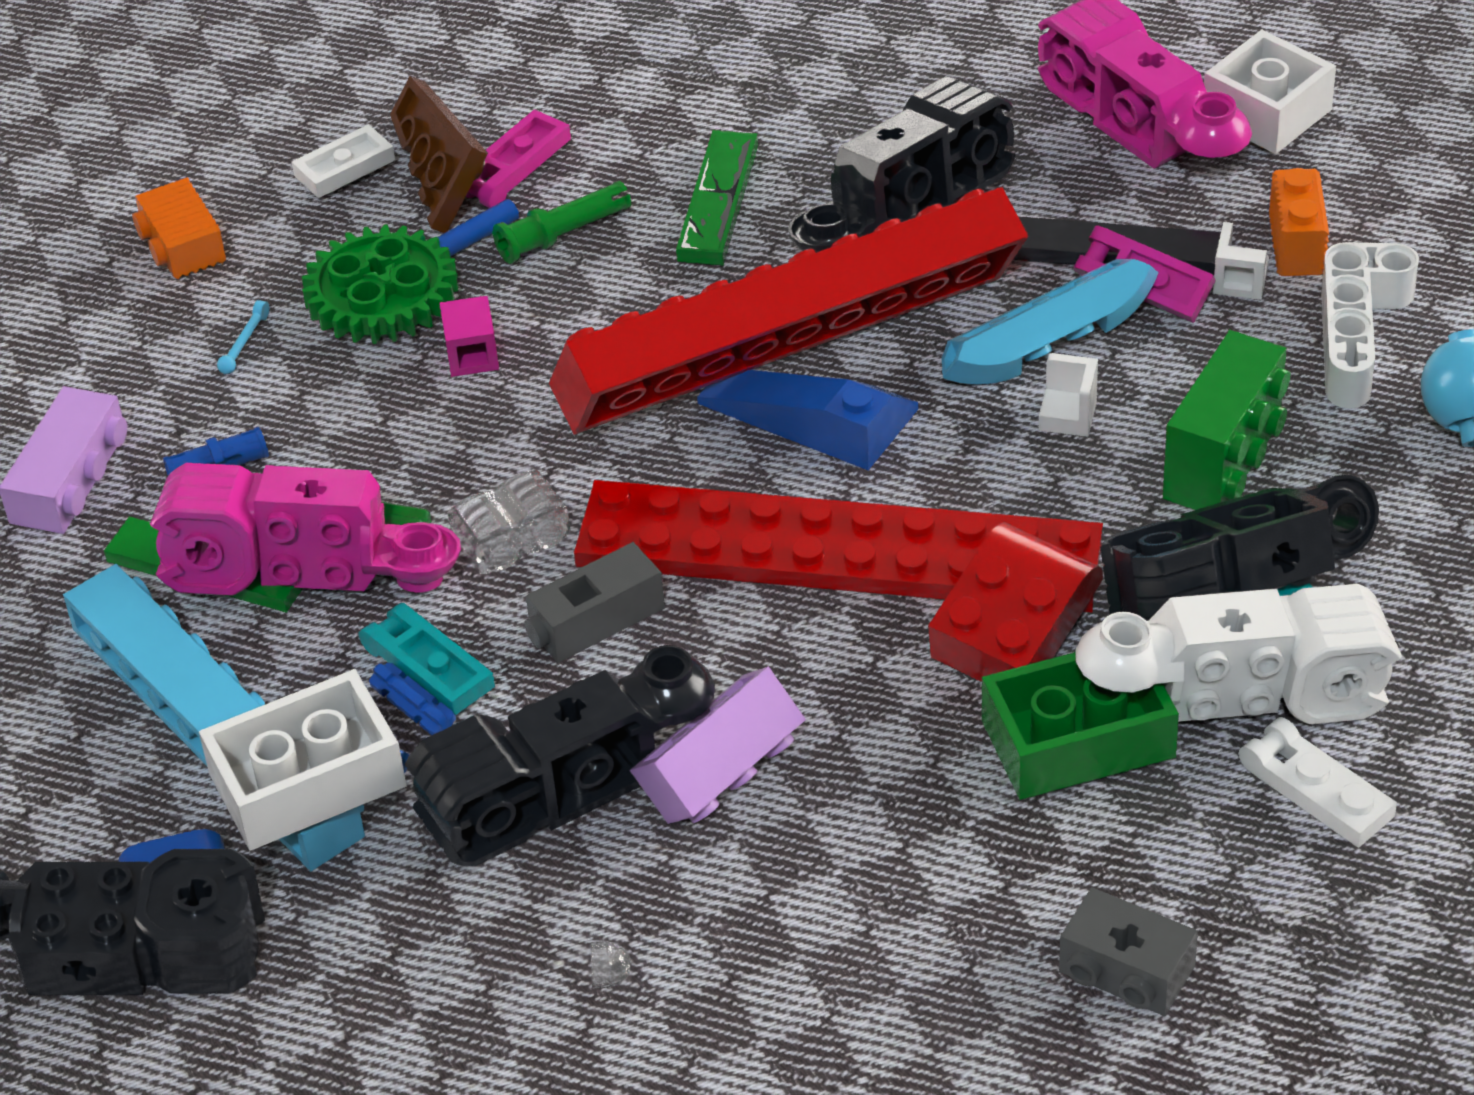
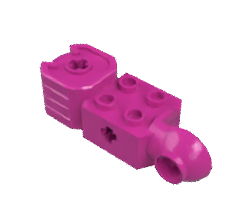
M1080 0L1038 23L1041 31L1049 28L1047 33L1040 36L1038 42L1039 60L1048 61L1038 67V71L1047 88L1078 112L1088 113L1093 116V125L1153 169L1186 151L1209 158L1227 157L1240 152L1249 144L1252 137L1250 123L1244 113L1236 106L1235 100L1222 92H1206L1200 72L1165 49L1160 43L1151 39L1137 13L1120 1Z
M185 463L172 471L166 478L154 511L155 513L150 522L151 527L158 530L156 548L161 564L158 566L156 576L164 584L179 593L233 596L246 589L255 579L257 572H260L261 586H294V588L365 591L376 575H391L396 578L397 584L406 591L416 593L427 592L437 588L442 583L443 576L452 569L461 552L460 539L452 530L442 525L427 522L406 523L403 525L385 524L384 503H381L380 484L369 470L265 465L263 474L252 473L240 465Z

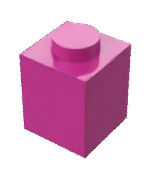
M488 295L440 302L451 377L499 370Z

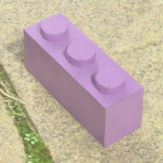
M62 387L0 485V495L9 524L61 534L65 533L75 515L77 516L82 512L86 497L95 482L103 477L107 462L115 449L120 447L125 441L127 422L122 417L117 396Z
M768 666L742 675L717 696L704 713L694 720L685 723L635 765L630 772L668 824L688 818L692 823H696L708 816L719 806L720 803L716 797L727 787L730 790H734L749 781L757 773L753 765L766 755L767 758H771L786 749L794 741L791 732L806 719Z

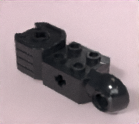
M945 76L916 92L909 98L902 112L839 146L834 163L835 169L830 178L832 200L826 204L814 206L795 216L787 228L791 240L800 250L814 249L817 253L831 248L834 242L846 235L855 233L858 237L873 233L879 225L886 221L898 218L901 222L915 218L920 211L931 205L941 204L943 207L955 203L954 200L976 189L984 190L1001 180L1009 171L1016 156L1015 153L1005 150L1006 145L1013 146L1014 126L1012 119L1005 116L1002 112V109L1010 112L1013 107L1012 103L1004 97L950 76Z
M1352 474L1335 475L1317 485L1303 489L1269 488L1180 514L1181 518L1175 520L1158 521L1111 535L1100 546L1102 563L1105 564L1103 572L1105 583L1107 584L1108 604H1110L1109 614L1130 612L1149 621L1172 597L1267 590L1281 585L1301 586L1315 581V575L1335 569L1334 559L1348 558L1360 552L1372 539L1379 516V504L1375 491L1364 479ZM1336 509H1337L1336 516H1335V518L1333 519L1334 512H1335Z
M663 645L649 651L643 661L636 665L633 672L621 679H618L607 670H603L584 680H579L570 687L545 699L525 706L520 711L508 716L510 731L496 718L485 715L471 716L423 739L411 752L405 766L411 775L414 776L413 789L418 800L413 804V809L419 818L423 820L429 832L433 834L439 846L444 849V853L452 863L460 866H477L526 842L535 831L545 826L552 831L641 787L630 770L655 749L654 732L669 725H678L694 720L704 713L714 699L715 683L708 669L696 658L689 655L686 650L674 645Z
M172 849L158 856L150 863L35 862L18 880H9L7 874L0 869V940L8 938L16 959L20 980L28 995H143L145 986H159L171 994H229L242 988L257 976L254 964L259 950L256 926L262 924L265 921L255 868L244 855L234 849Z

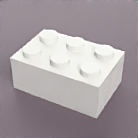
M356 669L199 731L209 775L249 851L407 787L399 743Z

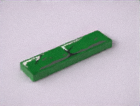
M712 130L676 247L678 262L724 265L757 152V133Z

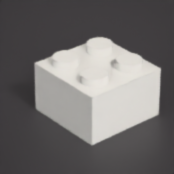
M1261 29L1205 72L1204 86L1206 92H1222L1231 96L1235 100L1236 106L1244 113L1250 123L1252 131L1250 141L1277 154L1332 110L1336 65Z

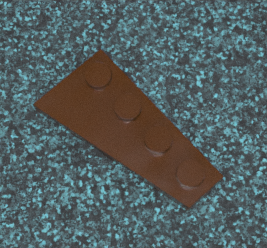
M409 76L390 113V117L402 149L410 152L408 167L411 175L419 178L422 184L418 195L421 203L431 209V213L427 217L430 228L446 233L473 181L482 174L488 152L425 81Z

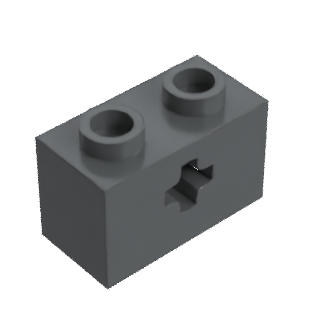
M1091 887L1060 936L1059 972L1068 975L1081 985L1094 986L1120 997L1133 1007L1139 1009L1146 1008L1166 1016L1195 968L1198 930Z

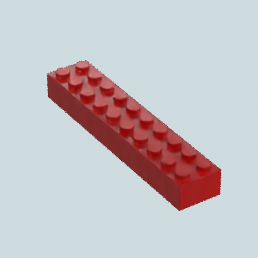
M1003 187L985 193L983 189H976L962 196L957 203L943 207L941 204L931 205L920 211L915 218L901 222L898 218L891 219L879 225L873 233L858 237L855 233L846 235L834 242L831 248L817 253L814 249H807L794 255L786 264L774 268L770 264L759 266L750 271L741 280L728 283L727 280H719L708 285L701 291V294L687 299H684L682 295L671 297L651 312L642 315L638 311L626 313L606 328L597 331L593 327L581 329L573 333L566 340L550 378L549 385L575 435L736 376L745 371L758 368L998 280L1029 236Z

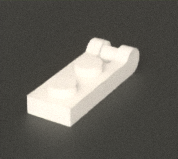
M1279 717L1265 728L1264 737L1261 739H1251L1238 752L1241 763L1248 771L1358 848L1395 817L1396 801L1301 737L1294 724L1285 718ZM1279 753L1288 760L1283 763L1275 758V756Z

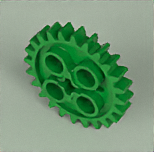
M388 224L383 225L380 232L375 234L372 233L368 226L364 227L363 236L360 237L346 232L345 243L341 244L330 240V252L317 250L315 252L317 262L307 263L308 274L302 276L305 307L309 309L311 320H319L322 331L334 328L335 338L338 339L351 332L353 343L360 341L364 335H370L372 344H377L381 335L386 334L392 342H396L398 332L403 330L413 337L416 335L415 326L417 324L431 328L433 326L431 315L442 317L440 302L454 301L453 292L458 291L455 259L450 258L449 248H440L439 238L437 237L426 240L424 230H419L412 236H409L407 226L404 225L396 233H390Z

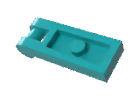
M400 602L387 612V619L381 623L372 622L358 632L362 645L372 656H380L385 661L393 663L405 673V677L409 676L432 694L438 700V703L442 702L455 715L495 687L493 672L405 603Z

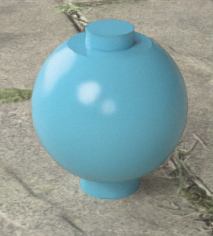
M1469 329L1448 335L1449 342L1440 345L1431 354L1421 376V395L1428 413L1443 428L1460 433L1462 446L1474 447V329Z

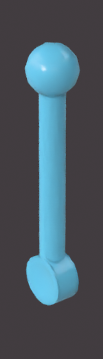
M261 300L255 302L252 311L253 315L227 355L220 357L217 361V368L221 373L230 374L235 370V359L260 320H266L270 309L268 302Z

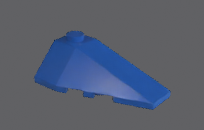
M748 370L708 385L697 396L699 405L868 471L918 411V402L874 385L849 379Z

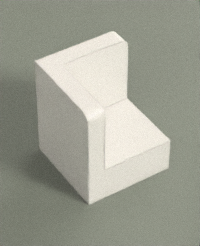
M1223 222L1215 257L1214 277L1216 282L1213 287V294L1261 300L1269 265L1267 250L1232 246L1233 223Z
M1056 353L1048 355L1046 362V390L1039 413L1040 431L1089 436L1097 403L1098 359Z

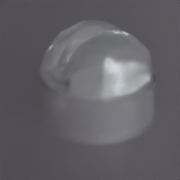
M609 941L590 942L592 989L611 988L624 982L628 978L631 969L629 965L631 959L627 950L621 945Z

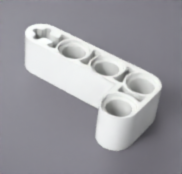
M1345 242L1332 245L1326 251L1321 290L1325 393L1327 399L1334 405L1348 409L1358 408L1370 400L1375 363L1372 309H1399L1408 306L1413 301L1419 257L1417 252L1409 246L1397 243Z

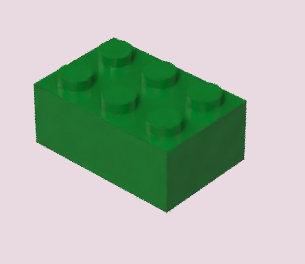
M1233 330L1228 331L1167 423L1162 499L1197 510L1241 497L1248 472L1251 467L1255 469L1260 467L1266 453L1268 440L1271 436L1278 437L1286 421L1287 408L1282 407V398L1287 391L1291 372L1285 369L1286 347Z
M1075 652L982 677V723L1019 800L1176 758L1179 713L1163 683L1154 684L1148 689L1136 692H1117L1100 687L1083 675L1076 664Z

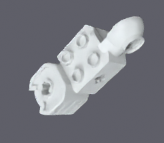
M1360 584L1303 588L1287 596H1280L1277 589L1172 597L1149 621L1130 612L1110 614L1103 622H1100L1082 636L1075 650L1076 664L1083 675L1100 687L1117 692H1136L1148 689L1154 684L1163 683L1179 713L1178 722L1278 713L1281 698H1284L1290 713L1306 724L1363 720L1375 714L1389 703L1384 689L1392 675V663L1400 660L1402 657L1377 597Z

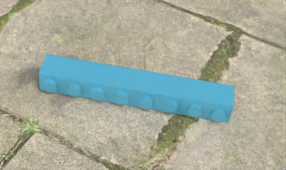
M117 564L63 594L73 630L206 766L207 763L199 731L265 705L263 699L256 692L252 691L248 694L240 686L237 676L227 663L222 662L218 664L210 656L205 643L196 633L188 635L181 628L178 618L169 606L164 604L160 607L152 599L150 591L139 577L131 579ZM364 805L279 840L311 872L365 837L360 814L364 811Z

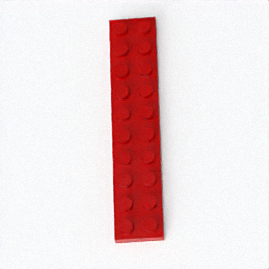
M594 480L574 550L576 567H584L634 542L661 571L662 575L946 599L985 538L997 525L1003 522L1099 566L1103 523ZM1095 593L1083 612L1093 613Z

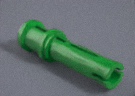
M615 181L609 186L549 211L543 208H534L529 210L527 217L508 225L504 222L497 223L493 226L492 232L496 248L508 264L517 262L521 254L535 248H551L556 243L558 236L619 211L629 209L631 207L630 194L616 200L611 199L628 189L623 182Z

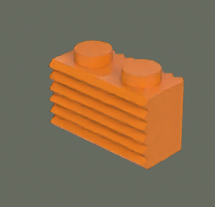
M1303 168L1276 170L1272 173L1269 217L1277 274L1281 276L1322 275L1325 254L1328 250V235L1330 234L1320 172L1316 169Z
M188 177L135 196L138 212L132 214L133 222L141 240L150 238L148 245L157 266L166 264L172 276L180 279L182 274L188 276L191 271L197 273L200 268L206 270L208 265L214 267L217 262L224 263L226 255L219 226L209 213L205 203L199 197L195 187L193 188Z

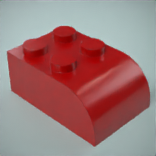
M1003 522L997 525L985 538L928 625L931 658L981 682L983 676L1054 658L1103 580L1102 568L1008 523Z

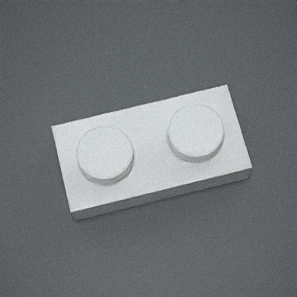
M368 124L292 161L293 173L317 198H320L395 161L394 148Z

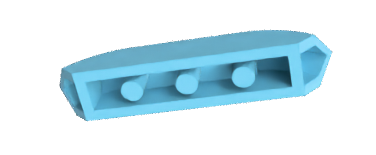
M1115 259L947 342L941 359L943 378L958 383L977 385L1006 381L1021 375L1022 357H1024L1025 361L1042 357L1052 351L1050 343L1064 336L1069 341L1094 330L1093 322H1096L1107 333L1124 322L1136 311L1150 292L1159 272L1151 265L1136 259Z

